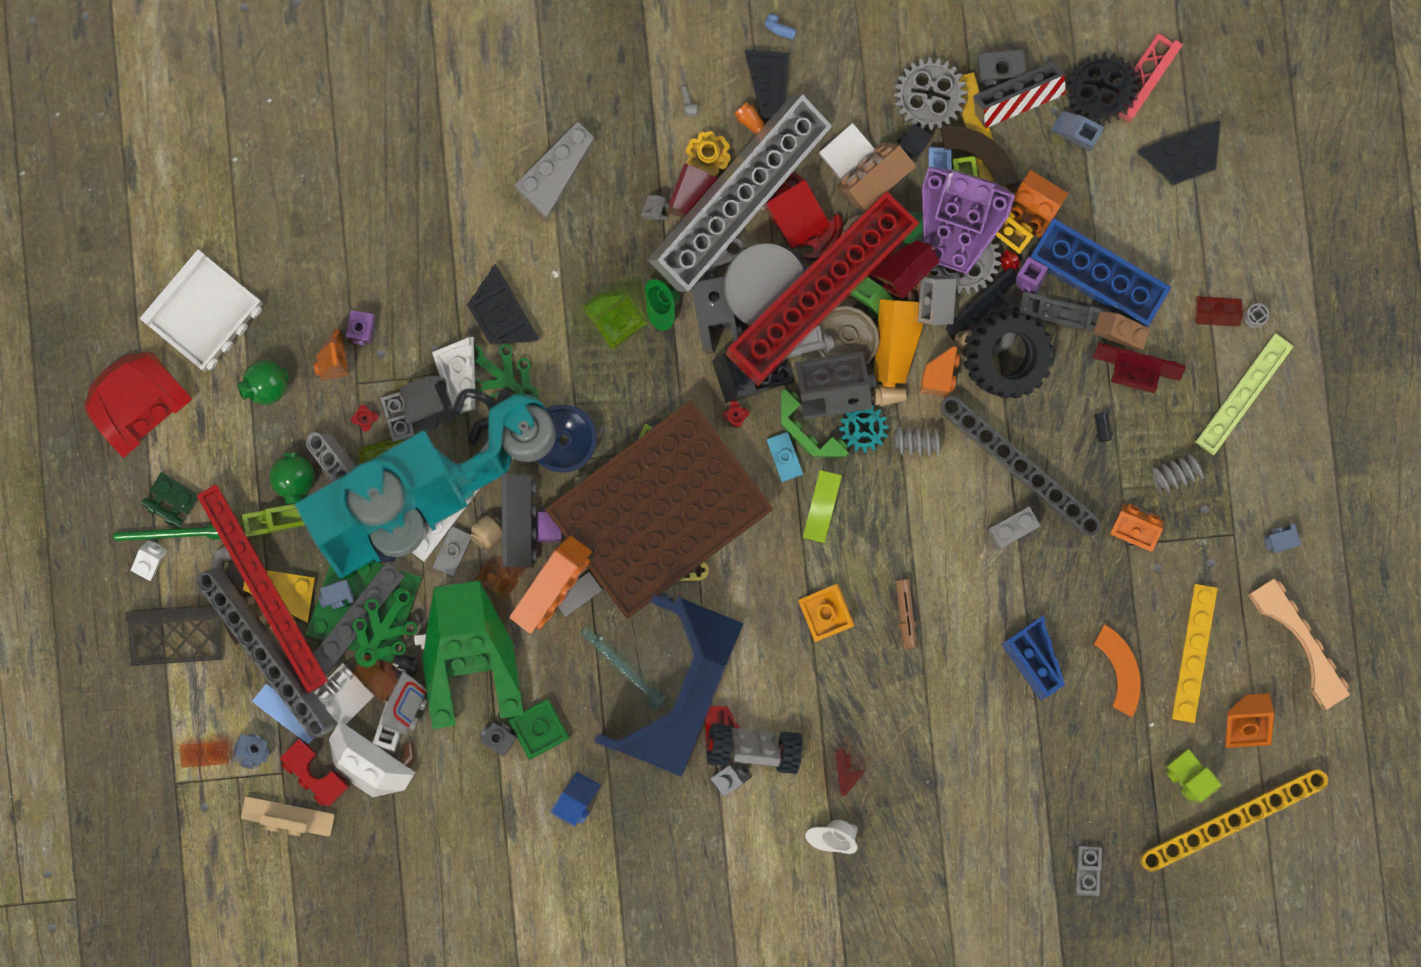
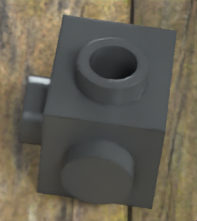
M501 721L499 724L495 722L492 725L487 724L480 734L483 737L481 742L503 757L506 756L517 737L510 733L512 728Z

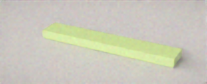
M1275 333L1195 443L1214 456L1294 346Z

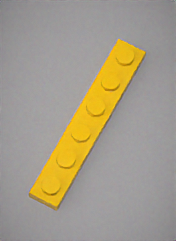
M1198 584L1193 586L1171 716L1173 720L1195 723L1218 588Z

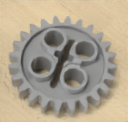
M929 57L927 64H924L923 60L919 59L920 66H916L912 62L911 67L913 70L904 69L906 77L899 76L898 78L902 84L895 85V88L900 90V92L894 94V97L901 99L895 103L896 107H903L899 114L904 115L907 113L905 121L909 122L913 119L912 125L920 123L923 130L926 125H929L931 132L934 130V125H938L939 129L944 122L951 126L949 119L958 120L955 113L964 112L960 104H967V101L961 98L968 95L967 91L961 90V88L966 86V82H959L963 77L962 74L955 75L957 67L948 69V61L941 65L940 58L937 59L936 63H932V59ZM920 76L929 78V82L925 86H919L916 81ZM942 81H948L951 84L950 89L947 91L939 90L938 85ZM918 89L929 93L932 89L936 95L949 96L950 100H944L937 96H932L931 99H928L926 94L913 93L911 90ZM914 98H921L923 100V105L920 108L911 106ZM936 103H943L945 105V110L942 113L933 111Z
M990 242L974 264L980 273L976 277L964 273L963 278H960L959 271L950 273L944 266L938 264L930 273L936 272V276L957 279V295L960 294L962 289L965 290L966 295H969L970 289L978 293L979 285L985 289L987 287L985 281L993 282L990 274H998L994 267L1000 266L1001 263L995 259L999 258L1001 253H997L994 250L999 247V244L992 245Z

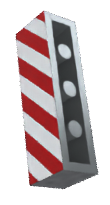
M1053 61L973 96L975 115L986 129L1066 94L1065 76Z

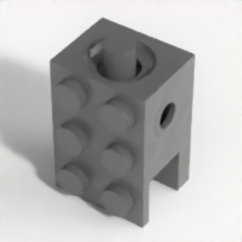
M717 273L704 275V280L696 282L692 287L705 355L714 354L710 331L732 328L734 342L742 335L741 326H736V320L740 319L732 312L725 298V276L718 278Z
M863 351L795 362L804 420L872 409L870 388L876 387L875 374H867Z

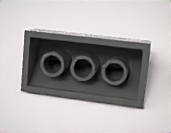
M502 474V566L506 569L533 568V563H537V549H533V540H537V527H533V518L537 517V505L532 504V495H536L537 486L536 481H532L531 476Z

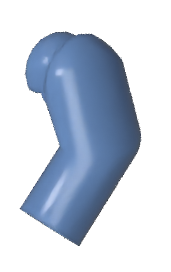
M769 14L767 21H765V27L778 36L792 40L796 29L778 24V16Z

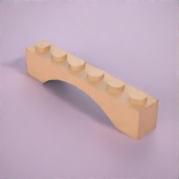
M1271 579L1250 592L1248 596L1260 614L1269 616L1282 623L1300 641L1310 665V691L1322 710H1327L1350 695L1347 691L1349 686L1342 677L1339 678L1335 673L1337 668L1330 658L1326 659L1322 653L1324 648L1317 638L1314 640L1309 633L1311 628L1305 619L1301 620L1297 612L1299 609L1292 600L1289 601L1285 596L1286 589L1280 581L1276 582L1275 579Z

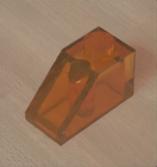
M366 656L364 658V660L370 659L369 656ZM376 663L371 667L358 665L352 671L355 677L381 703H386L390 699L397 683Z

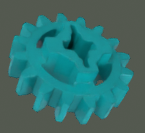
M872 405V409L845 413L848 418H841L840 422L845 424L844 427L839 428L840 432H845L841 439H848L847 446L854 445V452L862 448L863 453H866L869 447L872 451H875V444L883 445L880 438H887L888 436L883 433V430L889 429L888 425H883L887 418H880L881 410L879 409L874 412V405ZM869 414L870 416L868 418H859L856 415ZM876 421L879 425L878 435L874 431L873 424ZM850 422L854 426V433L852 436L849 433ZM858 424H868L869 427L867 430L869 431V433L865 431L863 433H860V426ZM866 438L871 441L869 443L858 442L860 439Z

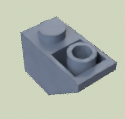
M1061 111L1051 131L1091 152L1104 127L1086 117Z

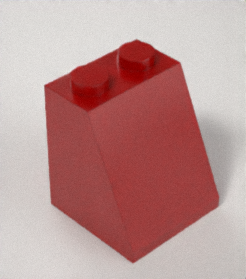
M795 171L789 175L763 205L784 241L792 249L794 247H802L807 243V239L823 234L826 228L830 226L806 180Z

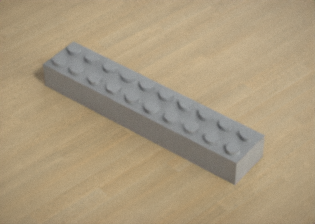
M803 94L791 95L647 260L677 291L688 292L823 138L832 125Z

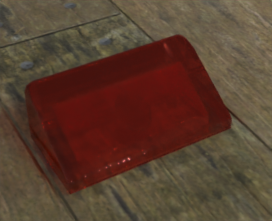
M1196 296L1195 324L1240 326L1243 317L1242 299Z

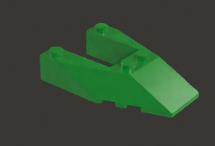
M480 580L434 587L422 657L432 728L456 726L457 717L450 677L493 670L501 719L524 715V703L514 644Z

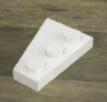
M474 337L466 338L432 352L440 377L446 379L447 394L453 406L457 395L462 390L467 388L475 389ZM467 398L465 400L461 414L475 409L474 398Z

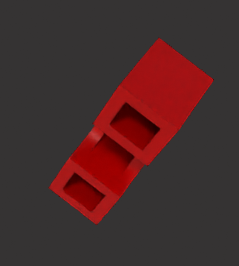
M298 739L280 757L283 761L281 766L289 774L294 772L300 778L297 782L305 790L310 788L316 794L313 798L321 806L326 804L330 807L350 786L335 771H331L322 779L314 777L310 771V764L318 754L304 740Z

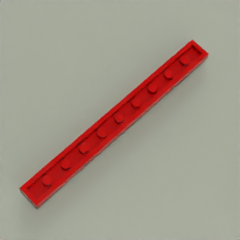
M215 484L196 495L307 692L311 693L328 683L327 676L219 486Z

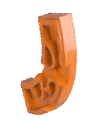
M1104 624L1093 645L1108 657L1116 673L1117 690L1111 707L1133 718L1140 697L1141 682L1138 665L1127 643L1113 629Z

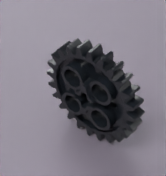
M1106 52L1103 53L1102 58H1099L1095 53L1094 60L1085 57L1086 64L1078 62L1080 69H1072L1074 77L1070 76L1067 78L1069 83H1071L1066 85V89L1069 92L1066 94V97L1070 100V107L1074 108L1076 115L1080 114V116L1088 117L1093 122L1097 119L1099 125L1102 124L1103 119H1107L1110 124L1111 117L1113 116L1120 120L1119 113L1127 115L1125 108H1133L1131 100H1138L1135 92H1139L1140 89L1136 85L1139 83V79L1135 76V69H1131L1130 62L1125 63L1122 56L1117 60L1115 53L1110 58L1107 57ZM1094 73H1101L1099 77L1091 78ZM1116 78H1121V79H1122V80H1121L1119 83H1117V84H1113V83H1112L1113 80H1115ZM1087 93H1093L1092 97L1088 99L1083 98ZM1107 99H1114L1111 104H1104Z

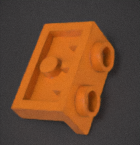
M1122 504L1110 534L1153 552L1163 531L1164 521L1156 514H1147L1140 511L1135 505Z

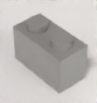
M925 276L921 280L918 322L930 325L953 324L957 279L945 276Z
M1027 507L987 531L997 549L1000 550L1040 527V524L1031 508Z

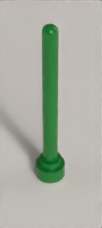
M212 522L206 525V527L115 532L113 534L115 541L207 536L211 540H221Z

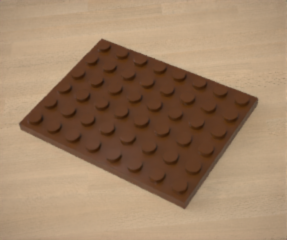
M692 399L545 509L566 539L571 535L592 551L588 558L591 562L587 567L626 619H629L649 604L653 595L659 596L660 592H665L774 510Z

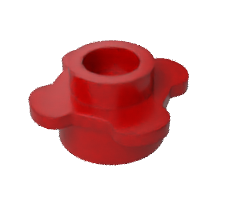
M1005 250V253L1001 254L1000 263L1004 270L1007 271L1012 268L1015 271L1019 268V258L1014 251Z
M732 401L728 410L722 413L723 419L729 420L735 428L740 427L745 418L749 416V410L739 406L737 401Z
M360 405L359 410L351 417V422L358 424L364 432L369 431L372 423L378 420V414L368 410L366 405Z

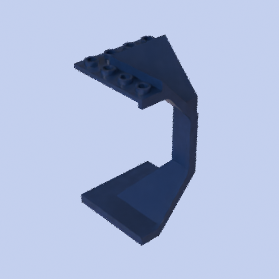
M660 592L659 596L653 595L650 603L676 613L680 617L693 652V661L674 708L668 715L622 740H615L606 735L597 734L594 743L622 752L682 777L744 623L682 599L680 596H678L676 603H674L673 597Z

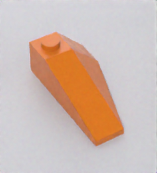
M334 329L317 353V362H313L315 375H319L322 380L349 376L343 336L340 329Z

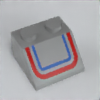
M403 672L383 711L382 725L406 736L410 730L414 731L419 721V718H417L419 710L424 711L428 703V698L426 697L427 689Z

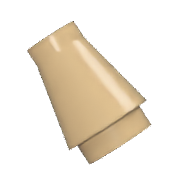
M878 385V387L872 388L873 405L884 407L906 401V389Z

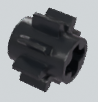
M404 652L403 656H396L391 669L396 672L395 677L400 678L403 672L411 678L415 676L419 666V662L414 661L415 655Z

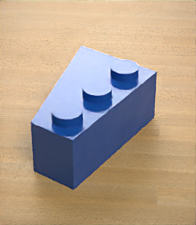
M1044 616L1037 618L1001 644L1040 701L1065 685L1057 657H1055L1052 649L1051 638L1047 633Z
M577 771L570 784L566 786L551 813L574 827L579 823L582 825L591 812L587 808L601 785Z

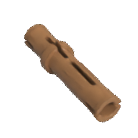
M910 580L895 581L901 622L898 625L902 631L903 649L918 648L915 635L917 624L914 622Z

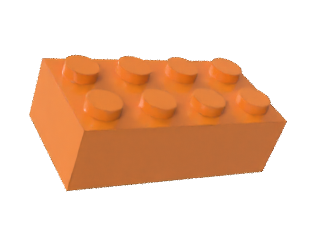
M570 535L554 551L509 618L530 634L537 628L541 630L546 622H549L556 613L555 609L558 605L560 606L565 600L569 589H572L576 584L580 573L590 564L591 561L588 558L592 551Z

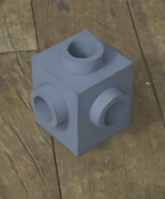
M241 734L236 740L231 760L240 762L242 767L248 769L258 768L262 762L265 763L269 753V749H266L267 741H263L261 736L249 734V736Z

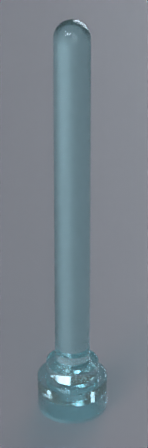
M587 627L581 629V635L647 696L648 704L654 710L667 698L664 693L649 687Z

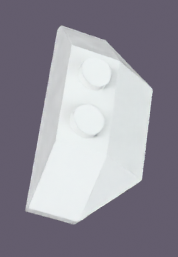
M341 721L337 724L329 738L335 772L371 797L404 791L415 774L414 771Z

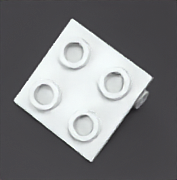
M344 663L328 677V683L314 691L337 723L341 721L345 725L375 696Z

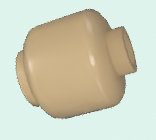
M489 515L482 517L471 527V539L481 549L483 547L486 549L492 548L502 540V521L498 517L493 518Z

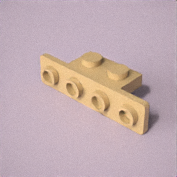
M245 797L241 819L265 825V830L278 832L279 828L287 829V834L301 836V832L331 836L335 815L332 813L252 797Z

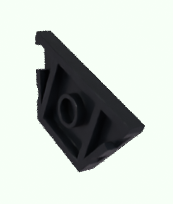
M1215 121L1137 150V153L1150 163L1156 172L1162 174L1164 179L1172 186L1207 174L1216 169L1220 121Z
M493 265L491 271L467 304L489 344L539 341L537 334L497 265Z

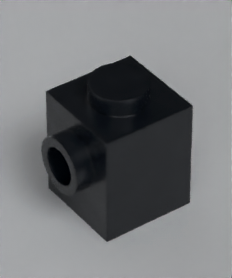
M913 124L908 133L903 131L897 142L909 158L917 162L930 143L932 135Z

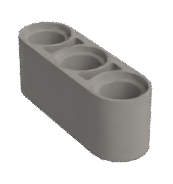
M314 432L307 437L306 446L332 482L356 468L355 464L331 434Z

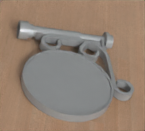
M758 244L748 247L738 253L727 268L724 278L726 301L736 317L751 326L805 271L799 260L790 251L781 246ZM812 265L807 266L805 271L808 270ZM818 326L787 358L800 356L803 353L819 349L829 352L830 349L834 348L833 338L831 335H821L820 327Z

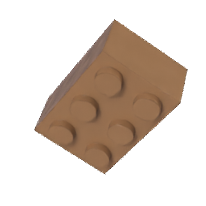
M889 142L879 144L874 149L875 153L872 156L862 159L857 164L858 168L852 173L848 172L840 179L841 183L837 185V188L853 207L866 211L886 191L888 192L916 167L900 145Z

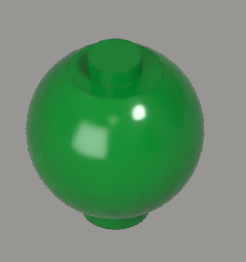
M259 360L252 363L245 370L243 381L237 383V387L243 400L249 398L259 405H271L284 396L287 390V381L290 378L285 368L282 369L276 362Z
M297 452L284 453V458L277 459L272 465L269 480L273 490L278 495L284 497L285 504L298 503L312 489L315 482V472L311 463L304 457H298Z

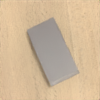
M400 392L381 397L393 442L414 436L413 425L406 424L404 399L401 397Z
M1078 847L1076 895H1100L1101 847Z

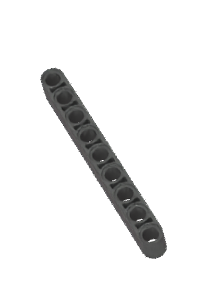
M950 396L943 400L940 411L948 421L1085 537H1091L1100 531L1101 522L1098 517L960 399ZM947 402L956 404L957 411L955 413L946 411L945 404ZM968 416L974 420L972 428H966L963 425L962 419ZM987 431L991 434L992 438L989 443H984L980 440L981 432ZM1005 446L1009 451L1008 457H1000L997 454V448ZM1016 461L1025 463V472L1020 473L1015 470L1014 464ZM1033 476H1040L1043 479L1042 487L1038 488L1032 484ZM1055 490L1060 493L1061 498L1059 502L1050 500V491ZM1069 505L1077 508L1078 514L1076 517H1070L1067 514L1066 510ZM1086 520H1091L1095 523V530L1093 532L1085 530L1084 523Z
M218 567L201 572L197 576L199 589L306 733L312 738H318L332 731L335 725L333 717L313 691L311 693L307 692L287 655L226 573Z

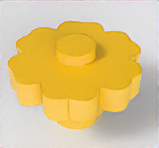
M712 131L701 132L698 135V139H691L689 141V145L686 148V154L689 156L687 164L717 177L719 170L725 171L731 161V156L728 153L730 145L723 136L715 137Z

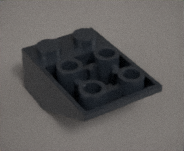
M726 353L712 360L725 403L748 398L795 382L787 359L759 386Z

